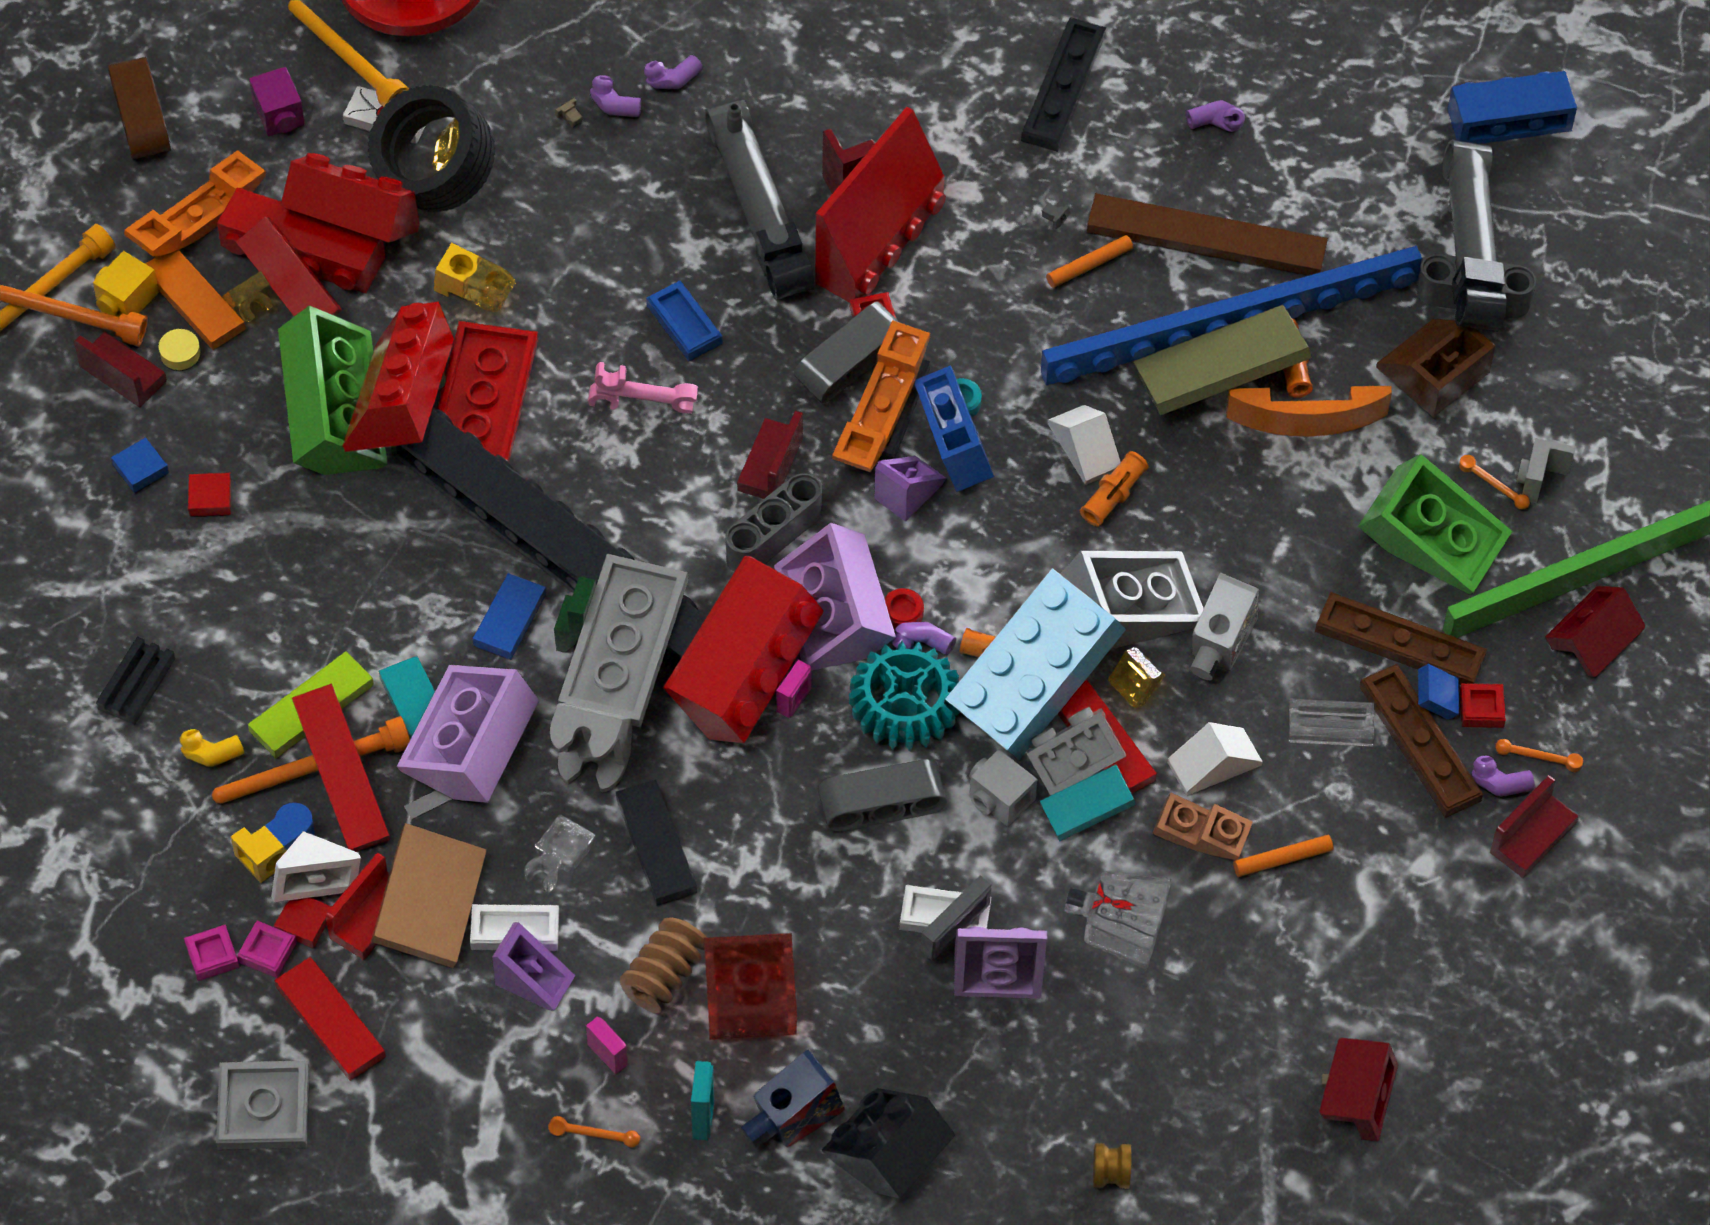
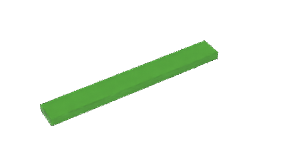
M1710 500L1449 606L1443 631L1450 636L1461 637L1710 535Z

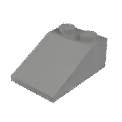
M1080 551L1060 573V575L1115 617L1126 629L1112 648L1193 629L1203 611L1202 603L1182 551Z

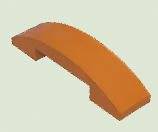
M237 150L210 169L209 181L161 215L154 210L150 211L124 230V235L152 256H161L180 250L216 228L217 222L236 188L254 192L265 178L266 171Z
M892 320L877 353L878 362L851 422L847 421L832 454V459L868 472L872 471L897 425L912 390L930 339L929 332Z
M1351 386L1348 400L1271 401L1270 388L1229 389L1226 418L1255 430L1278 435L1311 437L1339 434L1365 427L1387 416L1392 389L1391 386Z

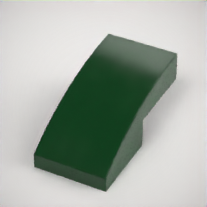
M579 576L573 596L565 595L554 627L556 651L565 653L579 639L596 588L595 579Z

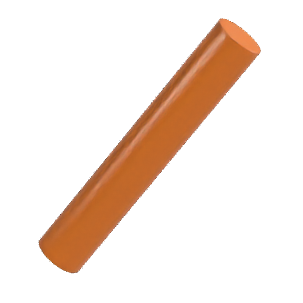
M1125 235L1047 273V281L1052 288H1055L1132 250L1133 243L1129 236Z
M1328 834L1233 861L1234 870L1237 877L1331 852L1334 850L1333 842Z

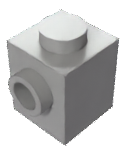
M1000 749L989 759L982 758L970 772L969 797L975 807L984 814H992L1007 827L1036 800L1037 778Z

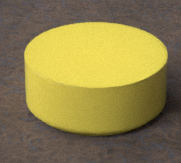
M185 329L171 330L163 335L159 342V353L163 364L174 370H184L195 365L200 357V346L196 335Z

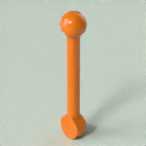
M1464 455L1460 458L1459 468L1463 472L1475 473L1512 499L1517 509L1525 510L1529 507L1530 499L1527 495L1517 494L1476 465V460L1473 456Z
M1500 739L1495 745L1496 751L1500 755L1514 753L1565 765L1571 772L1579 771L1583 765V758L1576 753L1570 754L1568 757L1512 745L1507 739Z
M561 1116L553 1117L548 1126L550 1133L555 1136L569 1132L624 1142L629 1148H634L640 1143V1135L634 1130L620 1133L567 1123Z

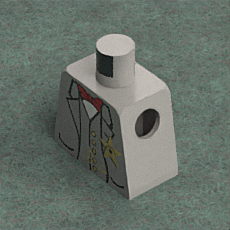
M1223 573L1219 574L1192 634V654L1196 656L1190 667V671L1205 680H1212L1218 666L1226 670L1232 669L1258 619V588Z

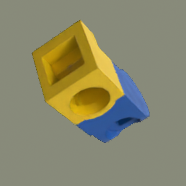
M288 803L282 806L277 811L275 819L252 835L243 827L231 836L234 855L260 883L264 882L275 873L277 861L303 831L315 836L312 813L309 808L300 803Z

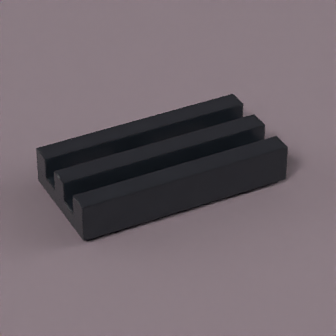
M137 636L96 701L98 710L135 725L175 661L174 651L167 648L165 651H162L159 645L155 643L145 644V640ZM142 654H143L144 656H143L142 659L140 660V662H139V664L137 665L136 669H135L134 672L132 673L131 677H130L129 680L127 681L126 685H125L124 688L122 689L121 693H120L119 696L117 697V699H116V701L114 702V704H112V702L114 701L115 697H116L117 694L119 693L120 689H121L122 686L124 685L125 681L127 680V678L129 677L130 673L132 672V670L134 669L135 665L137 664V662L139 661L140 657H141ZM153 660H157V665L128 711L125 710V705L139 687L143 676Z

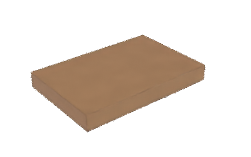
M405 823L401 830L371 942L454 968L459 956L487 849Z

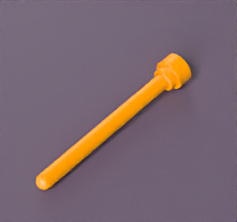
M291 0L289 2V11L376 89L380 105L385 107L396 95L409 90L402 81L384 77L301 0Z
M94 224L82 234L83 239L79 241L80 247L25 291L45 296L89 259L96 260L98 257L103 259L116 249L112 237L103 227ZM8 304L0 310V331L23 314L27 308Z

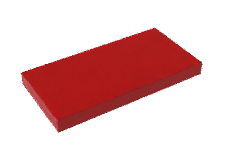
M459 321L437 409L443 411L451 419L453 425L463 433L470 432L475 435L482 443L483 448L492 455H500L509 462L538 343V332Z

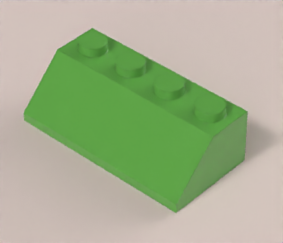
M309 305L278 329L293 463L323 475L383 468L387 465L385 447L345 452L343 448V443L373 355L371 331Z

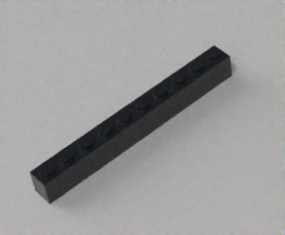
M432 409L421 443L391 446V453L394 457L572 593H574L579 576L595 579L597 585L607 554L635 560L627 550L621 547L615 548L607 542L603 534L591 524L585 525L574 517L573 512L566 504L561 501L554 502L545 495L542 488L533 479L521 477L513 470L511 464L500 455L494 456L483 448L482 443L475 435L470 432L463 433L455 427L451 419L439 409L435 411ZM683 595L662 660L673 670L706 619V616L698 611L696 604L686 595Z

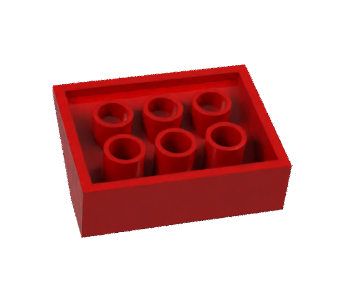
M906 107L816 212L815 283L847 302L850 299L872 293L882 272L887 267L892 268L897 263L902 248L909 240L913 242L918 238L923 229L924 222L931 214L936 215L946 200V195L944 194V174L915 112L911 108Z

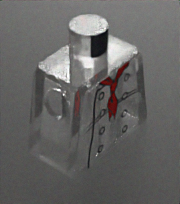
M1105 871L1100 875L1095 893L1071 887L1064 912L1087 918L1084 941L1087 944L1141 968L1148 969L1168 903L1171 879Z

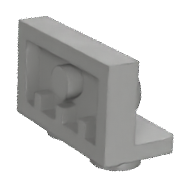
M1087 707L1068 718L1071 724L1069 727L1058 733L1052 727L1031 739L1034 746L1028 749L1027 755L1050 796L1126 757V753L1106 720V715L1102 708L1093 713L1091 708Z

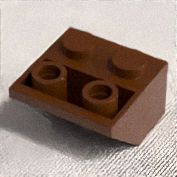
M1432 319L1377 362L1376 368L1434 418L1490 373L1496 346L1477 329L1457 326L1455 320Z

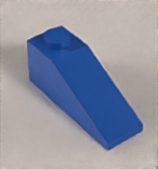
M951 365L916 379L914 384L941 458L956 492L993 478V471Z

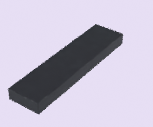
M1069 17L1021 133V142L1056 152L1059 151L1105 38L1106 27Z

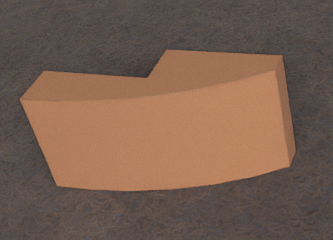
M1171 792L1165 800L1152 834L1198 852L1237 860L1240 857L1253 822L1216 804L1208 810Z

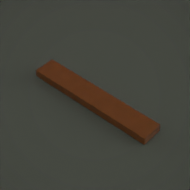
M1097 193L1094 196L1087 224V233L1118 239L1127 235L1133 242L1308 276L1321 272L1328 238Z

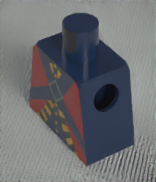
M807 1049L754 1094L753 1097L760 1113L741 1126V1129L755 1148L761 1146L775 1134L786 1147H789L845 1111L835 1082L809 1049Z

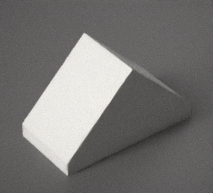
M1082 405L1048 419L1049 427L1085 485L1102 479L1106 474L1110 475L1121 463L1104 412Z
M1210 722L1173 753L1167 762L1186 796L1262 766V760L1243 728Z
M303 831L276 863L271 898L273 902L344 893L358 876L361 857L355 851Z

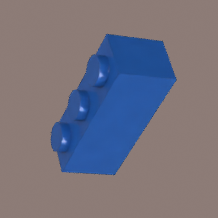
M1566 71L1552 73L1541 72L1536 75L1516 78L1504 77L1499 80L1480 83L1467 82L1458 86H1452L1447 110L1457 141L1483 144L1572 131L1577 105Z

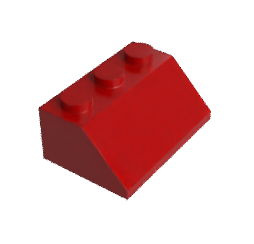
M307 153L305 157L291 161L281 207L386 242H392L418 232L420 223L415 192L402 188L403 183L389 177H379V180L366 176V170L353 165H343V168L329 164L330 158L316 153Z

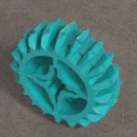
M901 641L898 644V650H892L885 644L881 655L870 651V654L867 656V663L859 662L856 668V675H853L850 680L851 693H849V704L852 707V716L855 722H861L863 734L873 732V739L876 744L885 738L889 739V746L892 750L897 746L898 742H904L910 751L915 741H919L927 748L928 744H930V736L941 741L945 729H952L955 724V716H958L960 713L959 710L945 700L959 683L957 670H950L948 657L937 660L938 653L935 647L924 653L919 642L913 649H906V645ZM881 684L885 688V694H883V700L877 703L872 694ZM934 688L939 699L930 707L927 704L928 692Z

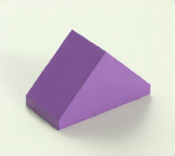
M917 456L881 460L875 467L874 499L906 522L944 484L946 477Z
M519 922L512 924L492 957L495 985L547 1010L556 1009L576 976Z

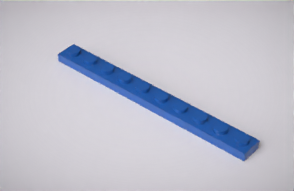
M1413 246L1042 350L1040 373L1045 385L1057 382L1067 383L1078 376L1096 371H1109L1115 366L1135 361L1284 305L1290 317L1294 319L1302 313L1320 308L1330 309L1348 300L1356 298L1365 299L1377 292L1391 288H1404L1418 281L1422 256L1417 246Z

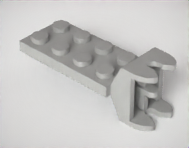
M607 554L550 726L552 745L556 751L560 752L558 757L559 773L565 783L569 784L581 774L584 764L591 761L598 764L596 779L601 792L613 789L623 777L631 754L632 725L641 727L689 580L687 572Z

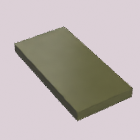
M1284 305L1133 362L1136 372L1158 413L1163 415L1309 360L1312 357L1309 346Z

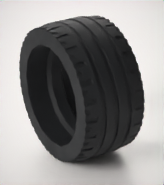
M416 86L396 95L395 98H392L381 109L370 130L368 157L373 172L378 179L379 177L393 178L403 183L402 188L414 191L417 209L441 212L448 211V209L452 210L463 203L465 204L482 189L493 168L495 140L487 121L463 97L440 86ZM446 117L456 118L458 120L460 138L456 152L446 167L432 177L417 181L408 180L405 175L404 159L408 145L416 133L431 121Z

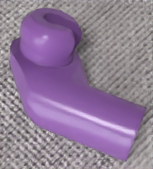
M690 55L674 69H665L662 62L652 61L645 66L644 74L647 77L646 82L655 89H680L703 70V66L697 57Z
M600 75L592 80L591 98L604 113L615 116L640 117L641 98L619 96L612 89L613 80L608 76Z
M1222 100L1186 110L1187 123L1191 129L1212 124L1226 131H1237L1243 126L1245 121V115L1240 108Z
M929 622L901 623L895 629L897 632L896 638L892 640V645L896 648L903 641L906 649H913L916 641L932 648L935 647V650L946 656L952 651L956 643V637Z
M1480 756L1473 763L1474 770L1472 771V776L1476 784L1496 796L1503 797L1535 789L1533 774L1530 770L1505 774L1496 768L1497 763L1490 756Z

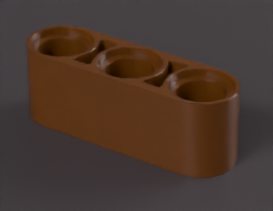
M142 57L108 65L114 95L132 159L171 151L165 121L147 58Z

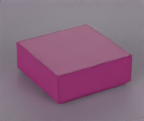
M797 660L776 690V710L778 713L790 718L811 690L812 670L810 665Z
M256 921L237 954L238 963L277 978L297 944L296 936Z
M226 925L184 938L198 981L240 968Z
M597 1016L586 1025L587 1044L617 1074L627 1066V1045L602 1018Z

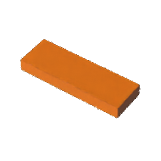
M179 250L157 256L145 263L155 270L159 292L212 350H215L246 330L245 323Z

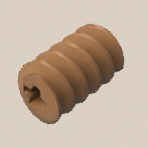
M676 918L663 919L659 924L658 931H655L649 937V944H645L640 949L639 957H636L630 963L629 970L621 975L620 985L622 990L630 1000L643 1009L653 1013H661V1008L656 1000L663 1003H670L672 1001V994L666 987L679 990L683 985L676 974L683 977L690 976L692 969L686 961L698 964L702 958L697 949L707 951L711 947V942L706 935L687 921Z

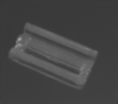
M1290 699L1289 743L1373 747L1374 703ZM1299 714L1333 716H1324V718L1299 717ZM1339 716L1365 717V720L1341 719Z

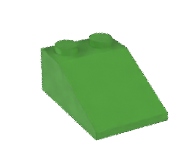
M1422 454L1396 467L1358 525L1362 531L1387 552L1469 595L1475 591L1513 532Z

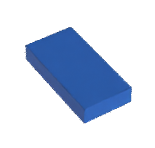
M681 281L646 298L647 307L688 361L723 344L721 333Z
M508 573L473 637V646L512 660L546 596V587Z

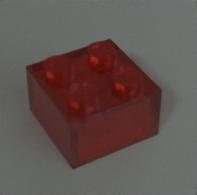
M792 933L704 938L709 1040L797 1035Z

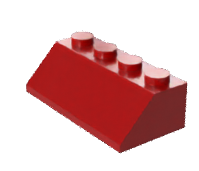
M439 302L412 303L408 306H401L376 343L343 443L345 452L422 442L454 341Z
M744 556L663 688L709 740L745 743L824 610L802 584L751 556Z

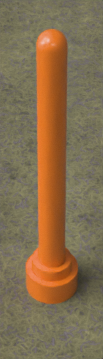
M0 285L1 302L113 331L116 337L122 338L123 343L137 347L141 345L144 339L148 322L146 315L130 312L128 315L122 313L119 317Z
M399 716L385 721L386 726L378 728V733L355 740L354 743L359 756L384 748L386 752L394 750L395 753L404 751L410 742V738L402 717ZM313 755L217 787L212 792V799L218 804L226 803L316 772L318 769Z

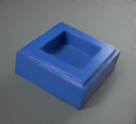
M147 438L111 457L112 465L134 493L169 473L167 464Z
M1430 664L1419 668L1418 705L1448 720L1459 715V678Z

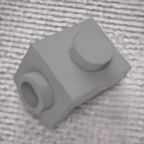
M1535 438L1530 460L1522 458L1517 482L1524 484L1522 494L1527 495L1530 502L1537 503L1545 471L1563 475L1569 474L1575 448L1557 440Z

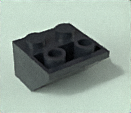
M876 1088L861 1100L860 1107L849 1120L839 1125L833 1131L832 1139L821 1151L827 1158L874 1193L901 1198L953 1139L955 1133L927 1097Z

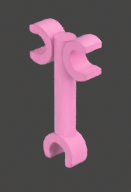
M599 362L596 365L595 383L589 388V406L594 407L597 400L606 399L610 401V409L615 410L619 405V396L671 404L672 408L680 413L693 412V403L697 400L698 386L694 384L684 383L676 385L674 388L630 382L626 381V366L620 365L619 371L609 373L604 370V362Z

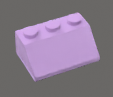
M829 523L774 565L776 571L802 584L824 610L799 652L801 661L810 665L811 670L867 659L870 651L875 653L885 644L896 638L865 534Z
M449 665L397 768L406 775L454 800L488 803L539 699L517 670Z

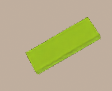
M345 651L248 724L249 732L276 759L305 737L292 702V697L332 683L341 709H343L374 686L373 678Z

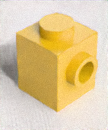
M124 250L109 266L103 267L92 282L96 296V305L100 311L119 317L122 313L128 315L130 312H135L139 314L159 293L155 270Z

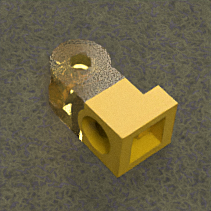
M451 243L435 269L433 291L446 297L453 293L466 300L474 301L484 310L497 312L500 311L513 289L515 279L501 266Z

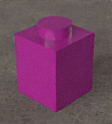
M286 67L249 78L252 101L268 137L278 133H286L305 125L302 101Z

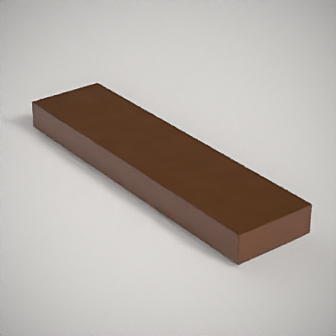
M1333 592L1329 594L1315 632L1415 669L1430 664L1459 678V685L1461 683H1475L1487 649Z
M1398 664L1361 679L1360 689L1443 816L1447 818L1481 802L1483 793L1429 711L1418 705V695Z

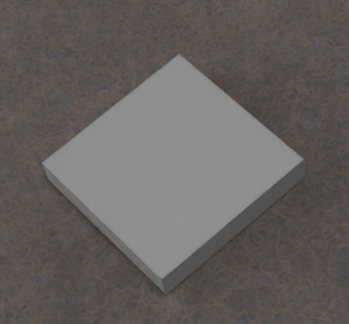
M308 1061L221 1062L219 1064L217 1149L307 1148Z

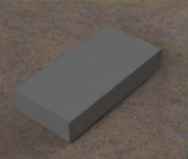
M980 875L922 932L920 951L930 960L936 959L955 940L956 929H966L990 905L992 884Z

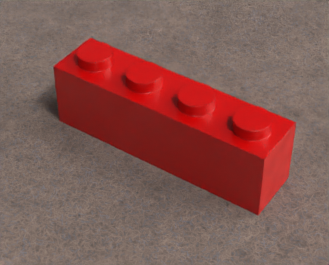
M238 187L236 188L217 222L221 247L234 254H245L236 241L267 216L271 218L317 278L334 283L344 290L353 289L365 294L367 293L385 259L383 240L281 207V201Z

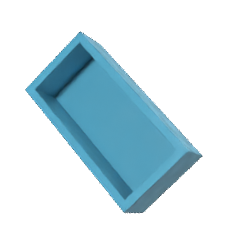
M1052 568L945 700L1020 760L1033 744L1031 739L1045 730L1126 629L1115 617Z

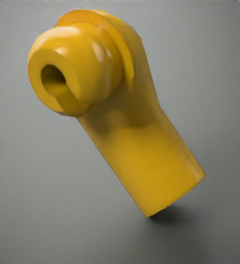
M190 729L182 733L179 739L182 745V754L187 759L207 767L219 765L245 754L238 735L212 743L203 739L199 730Z

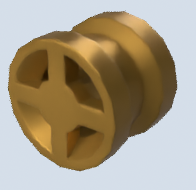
M1095 1143L1093 1187L1103 1188L1106 1184H1117L1119 1188L1130 1189L1131 1144H1121L1118 1148H1108L1103 1143Z

